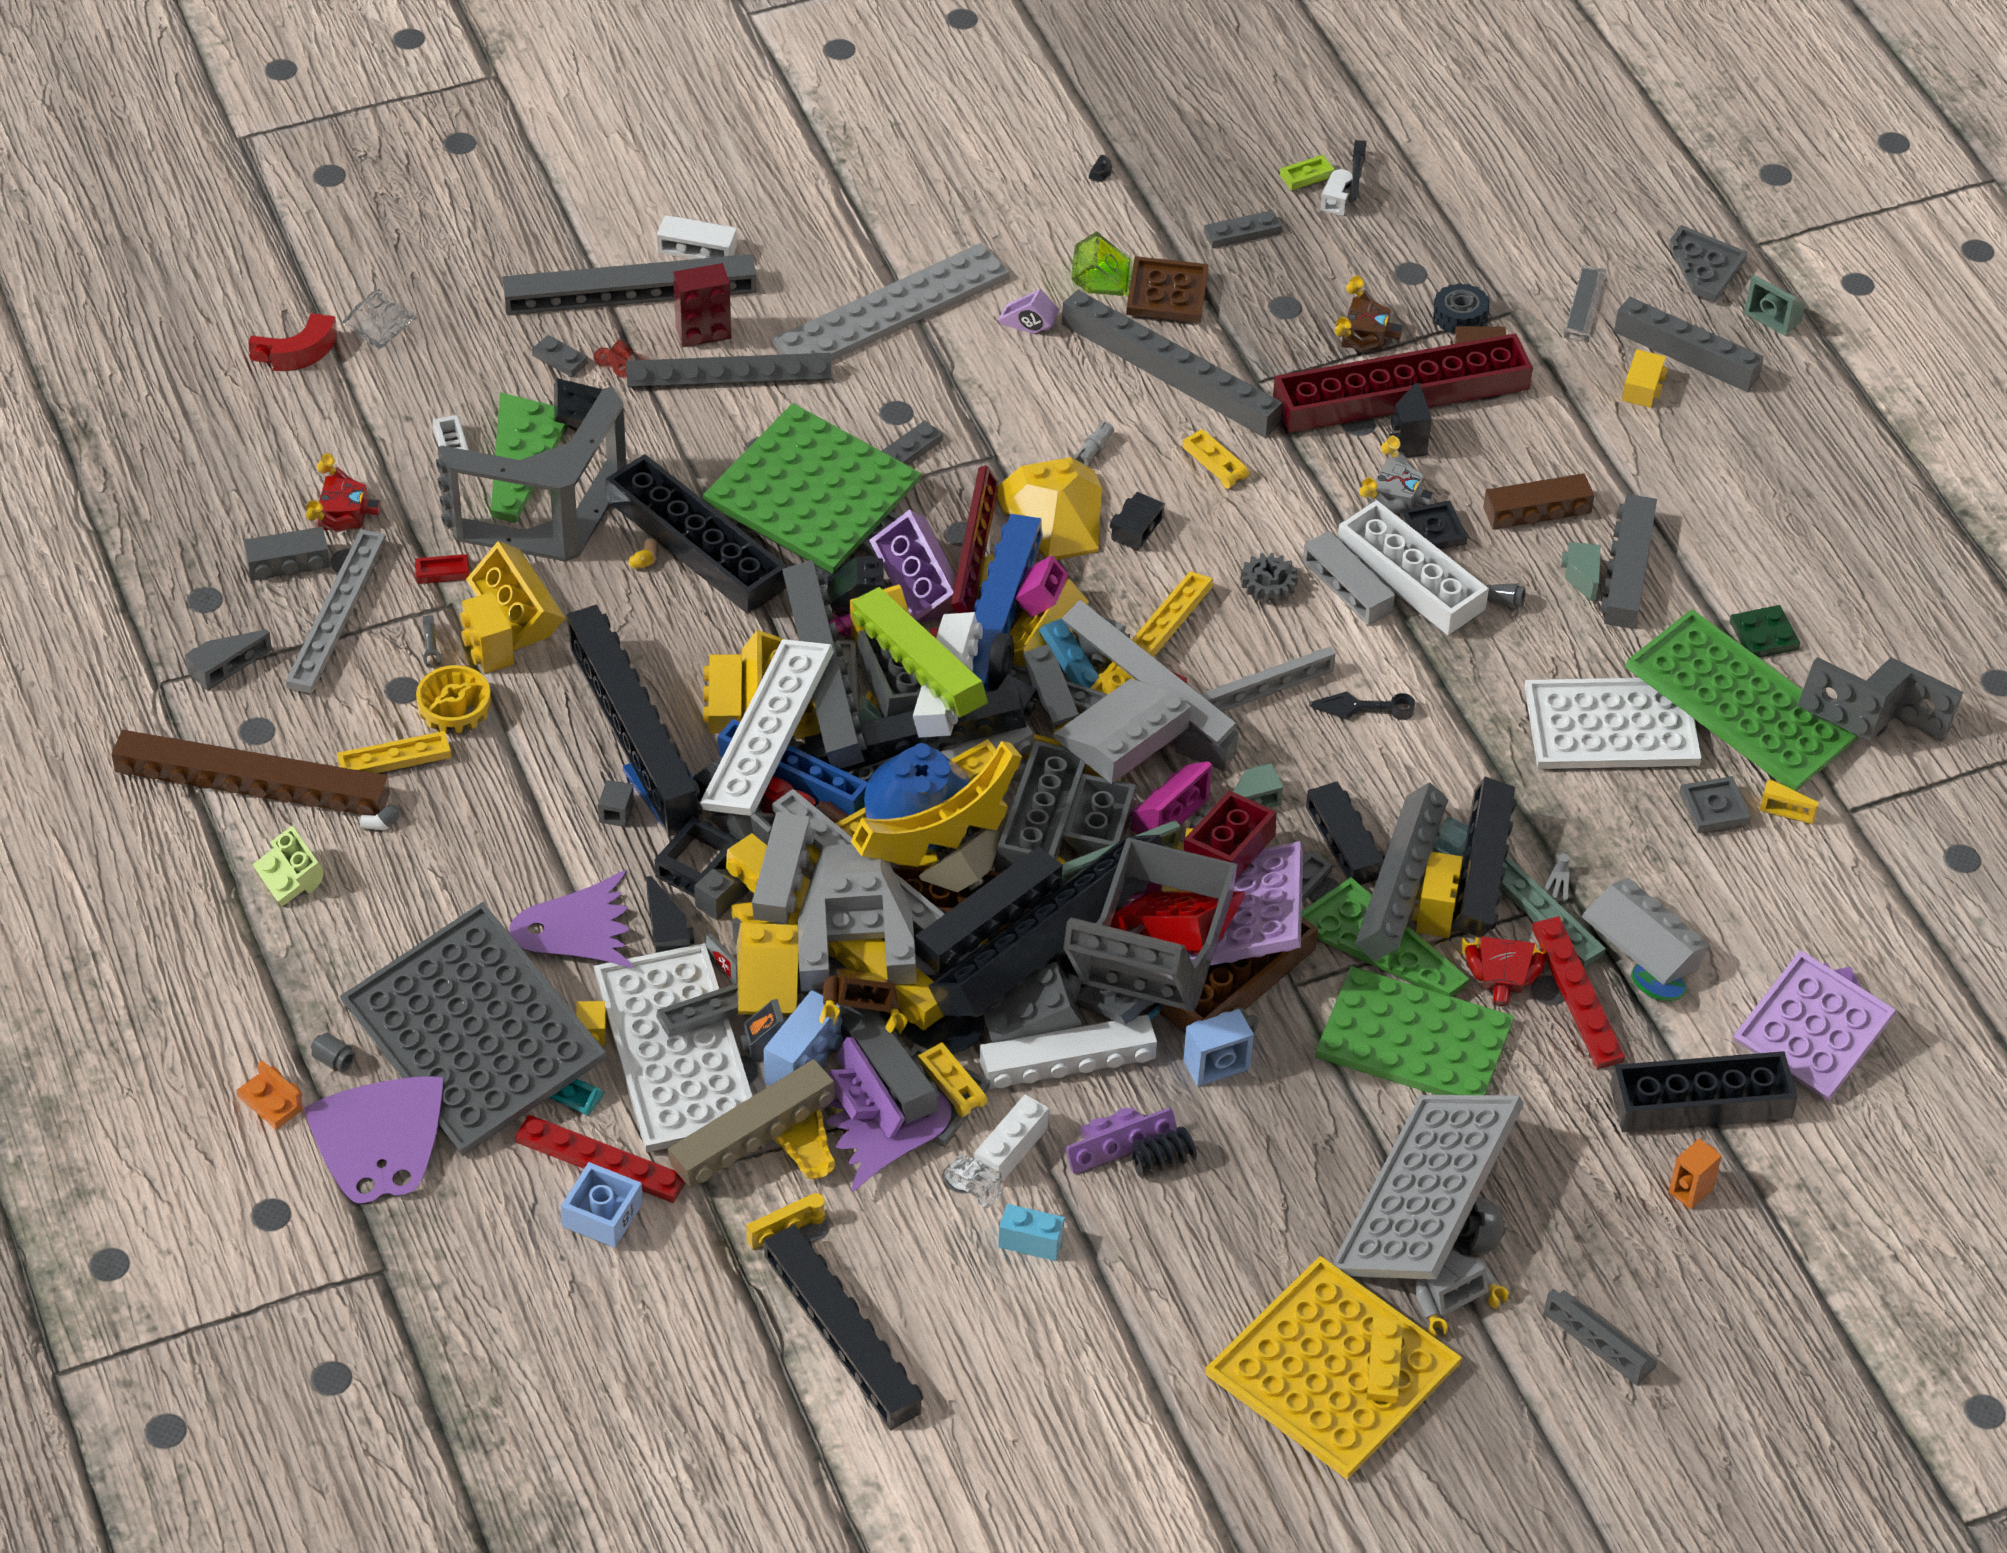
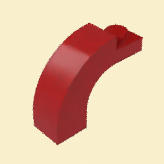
M310 313L305 328L295 336L283 339L250 336L248 342L251 361L272 363L273 371H292L308 367L321 360L333 347L337 337L336 318L330 315Z

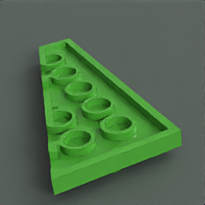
M500 392L495 456L521 460L556 448L568 425L554 422V405ZM493 480L491 517L516 523L535 487Z

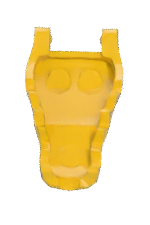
M820 1109L810 1114L804 1121L784 1130L778 1137L772 1138L798 1164L806 1178L814 1180L823 1178L833 1172L835 1160L828 1149V1141Z

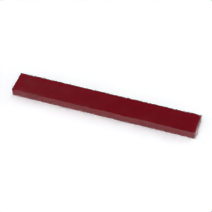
M987 465L978 467L951 605L956 613L974 612L999 485L998 480Z

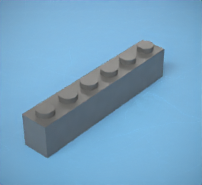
M1630 296L1617 311L1614 333L1745 392H1749L1760 377L1764 356Z
M1626 494L1625 503H1619L1616 519L1622 520L1615 524L1613 537L1618 538V541L1613 540L1610 556H1615V560L1609 559L1607 575H1612V578H1606L1604 593L1609 595L1608 597H1603L1600 610L1601 613H1605L1604 624L1630 629L1636 628L1657 504L1656 498Z
M841 1006V1018L843 1019L841 1035L845 1040L847 1037L855 1039L905 1118L904 1122L908 1124L938 1111L936 1098L939 1097V1092L933 1081L929 1082L922 1066L914 1063L909 1049L906 1046L902 1047L899 1043L895 1030L892 1033L886 1030V1021L882 1013L871 1009Z

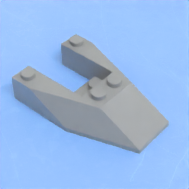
M853 844L823 846L798 915L801 991L823 990L825 980L830 977L828 942L885 938L888 980L896 985L917 984L912 908L889 861H884L881 858L863 857Z

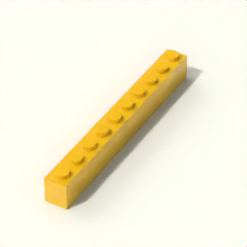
M751 833L727 849L726 869L732 876L745 883L750 891L755 893L767 845ZM804 875L801 890H796L795 893L797 897L795 913H790L788 920L792 925H798V915L810 884V880ZM881 938L828 942L829 956L836 958L847 970L874 973L888 980L885 941ZM916 967L917 984L896 985L895 988L901 1007L900 1012L906 1016L909 1022L916 1024L924 1031L942 1018L943 1014L928 987L934 981Z

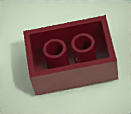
M720 263L673 271L675 327L682 347L732 339L730 282L724 264Z
M1229 790L1184 838V851L1237 864L1236 880L1276 836L1277 812Z

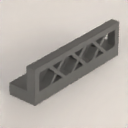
M1552 1289L1547 1294L1543 1314L1636 1386L1656 1368L1657 1360L1567 1291L1563 1290L1559 1293Z

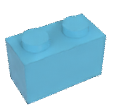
M1007 1204L999 1226L998 1248L1056 1261L1064 1237L1065 1217Z

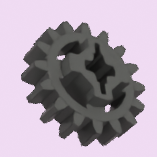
M1260 553L1259 559L1251 556L1250 563L1244 562L1243 569H1241V587L1246 588L1247 595L1254 593V600L1263 597L1264 602L1268 603L1269 598H1273L1277 603L1279 602V597L1288 599L1289 593L1294 594L1295 586L1298 583L1297 567H1292L1291 560L1284 562L1283 555L1275 558L1274 553H1270L1269 557H1265L1263 553Z

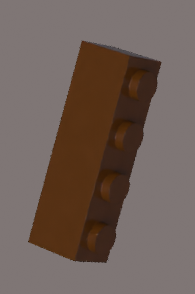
M1585 473L1486 489L1483 509L1492 530L1590 514L1592 513L1595 495Z

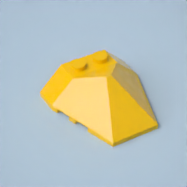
M1072 457L1020 466L998 485L997 499L1005 515L1017 514L1041 518L1043 537L1038 551L1045 559L1051 555L1058 560L1098 552L1102 487L1095 470Z

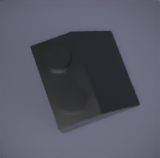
M1415 383L1397 402L1395 414L1391 416L1392 433L1388 435V438L1396 436L1399 439L1400 447L1397 451L1402 452L1406 458L1427 456L1432 418L1420 383Z
M856 556L827 577V591L830 598L828 604L831 605L832 610L850 611V600L861 597L878 587L882 590L884 589L883 558Z

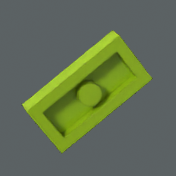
M1320 155L1280 168V177L1292 191L1329 179L1335 169L1324 155Z

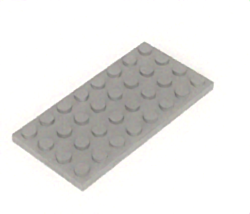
M1420 1095L1332 1264L1348 1276L1436 1280L1524 1105L1521 1097L1503 1095Z

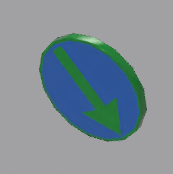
M1638 963L1632 969L1631 977L1634 984L1651 999L1656 998L1661 1001L1671 1002L1679 1000L1685 994L1686 985L1682 978L1663 985Z

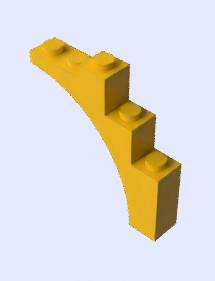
M1001 741L986 766L968 785L955 795L928 810L901 818H861L851 843L863 857L881 858L884 861L918 867L922 858L927 853L929 843L958 849L969 825L997 830L1008 808L1002 800L1003 795L1008 790V785L1020 765L1022 756L1010 742Z

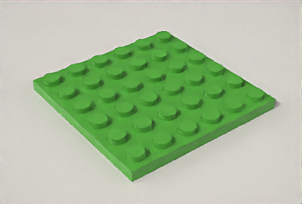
M792 403L703 494V500L713 508L809 561L813 560L814 564L833 574L921 480V473Z

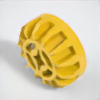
M460 665L440 667L428 673L417 687L416 699L420 718L426 720L427 725L433 729L439 726L440 732L445 731L447 733L449 728H455L457 734L462 733L463 726L466 725L471 730L477 727V721L482 722L487 718L488 710L491 709L489 683L480 672L470 667ZM474 706L473 712L466 715L467 708Z

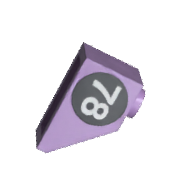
M1038 289L1007 304L997 321L1002 325L1034 334L1041 330H1049L1055 324V318L1060 309L1042 289Z

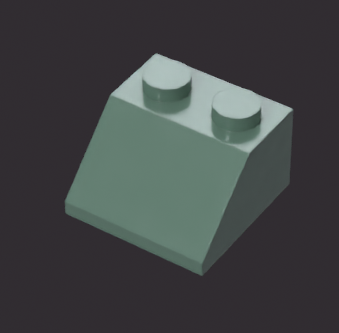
M1753 275L1749 285L1744 314L1787 336L1802 321L1806 302Z

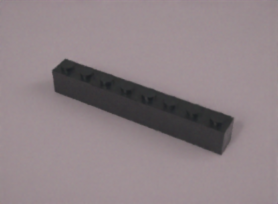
M1018 686L987 692L988 703L960 718L958 717V722L954 724L951 736L919 737L913 719L914 711L861 723L862 730L857 732L858 734H863L867 749L862 750L865 762L848 766L841 770L848 771L883 761L911 747H915L919 743L939 749L1025 728L1027 724ZM822 734L804 737L806 753L830 764Z
M794 1224L765 1239V1259L889 1430L921 1415L922 1400L924 1398L917 1384L912 1385L907 1378L904 1366L900 1362L896 1363L892 1358L888 1344L884 1340H879L871 1321L868 1318L864 1319L859 1313V1307L853 1297L848 1298L843 1291V1285L838 1276H832L829 1272L824 1257L821 1254L817 1255L808 1235L801 1233Z

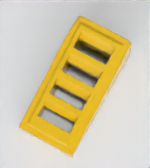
M1767 779L1759 811L1814 824L1819 802L1778 782Z

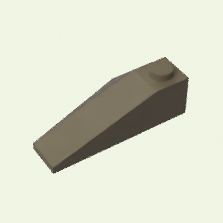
M1006 813L997 830L981 828L966 839V842L959 845L958 849L955 848L947 853L948 855L942 859V862L938 860L919 875L920 879L956 892L966 887L971 891L984 882L982 877L991 870L1008 814Z

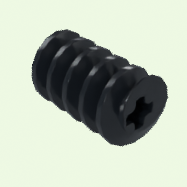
M1183 1126L1177 1127L1176 1131L1169 1129L1165 1132V1135L1157 1133L1154 1135V1139L1151 1136H1146L1143 1142L1136 1139L1132 1143V1161L1139 1177H1143L1144 1167L1147 1168L1150 1174H1153L1154 1164H1157L1159 1169L1163 1171L1165 1170V1161L1167 1160L1173 1168L1176 1166L1177 1157H1179L1182 1164L1187 1163V1154H1190L1194 1161L1197 1159L1195 1143L1188 1130Z

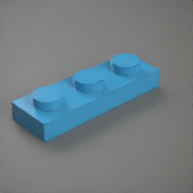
M1062 618L1041 627L1039 632L1046 643L1050 645L1070 682L1091 688L1099 676L1069 627L1063 623Z

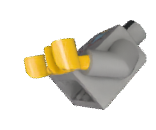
M1390 436L1382 444L1381 451L1385 455L1391 454L1392 457L1387 458L1376 480L1367 477L1361 482L1360 495L1364 498L1369 497V505L1377 500L1394 514H1400L1403 509L1413 508L1416 503L1420 505L1432 504L1434 492L1422 489L1424 475L1409 463L1402 452L1397 451L1400 447L1399 439L1396 436Z
M1450 1251L1436 1280L1418 1279L1416 1281V1298L1425 1319L1429 1318L1428 1333L1436 1338V1332L1433 1328H1440L1443 1335L1446 1336L1448 1327L1445 1320L1437 1317L1438 1313L1444 1316L1487 1292H1490L1488 1304L1492 1308L1498 1309L1500 1305L1499 1298L1505 1303L1508 1299V1290L1503 1286L1495 1285V1278L1480 1259L1465 1257L1455 1251Z

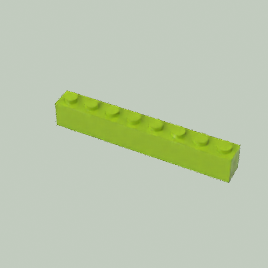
M880 587L852 601L855 611L852 613V617L858 627L862 626L871 639L875 638L884 651L888 650L896 662H901L908 674L916 676L921 686L925 685L934 698H939L948 711L952 710L960 718L988 703L982 680Z

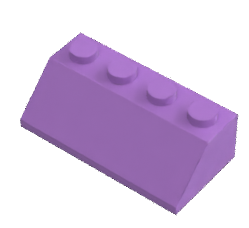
M908 510L869 541L878 558H883V568L892 585L901 586L909 614L921 624L942 618L943 614L955 612L951 601L956 575L926 518L912 510Z

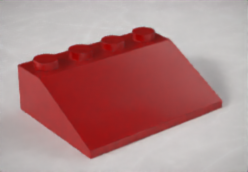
M1151 891L1116 910L1110 927L1123 929L1143 924L1146 928L1140 935L1184 945L1186 950H1192V954H1199L1206 943L1219 899L1189 891ZM1233 891L1218 942L1244 900V891Z

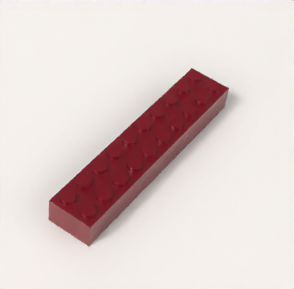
M1517 333L1277 375L1274 378L1273 398L1282 402L1281 418L1287 432L1291 433L1395 414L1397 402L1415 383H1420L1428 408L1530 390L1533 366Z

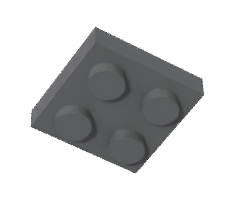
M1733 776L1680 786L1679 793L1697 833L1750 824L1751 816Z

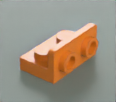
M262 1060L257 1064L259 1073L237 1089V1096L277 1130L303 1110L302 1092L295 1083L286 1081L275 1066L270 1067Z

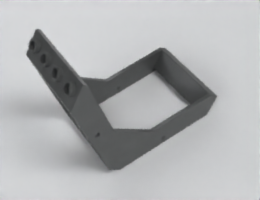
M611 386L601 391L570 443L536 455L516 460L443 445L437 447L438 459H436V466L440 473L437 481L442 491V496H439V500L444 510V514H441L444 527L446 529L450 528L459 542L492 548L497 541L519 548L523 554L564 562L579 557L610 506V503L606 501L605 479L627 465L624 406L614 388ZM605 438L607 460L576 509L575 486ZM458 473L550 490L552 521L523 530L462 518Z
M1127 838L1101 917L1097 923L1071 917L1067 922L1064 950L1082 984L1194 1011L1198 1005L1233 896L1237 864ZM1127 876L1219 899L1206 943L1193 963L1184 945L1110 927Z

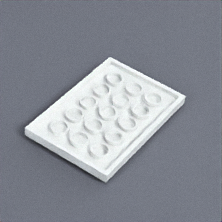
M1640 678L1525 681V694L1537 769L1700 766L1701 754L1694 718Z

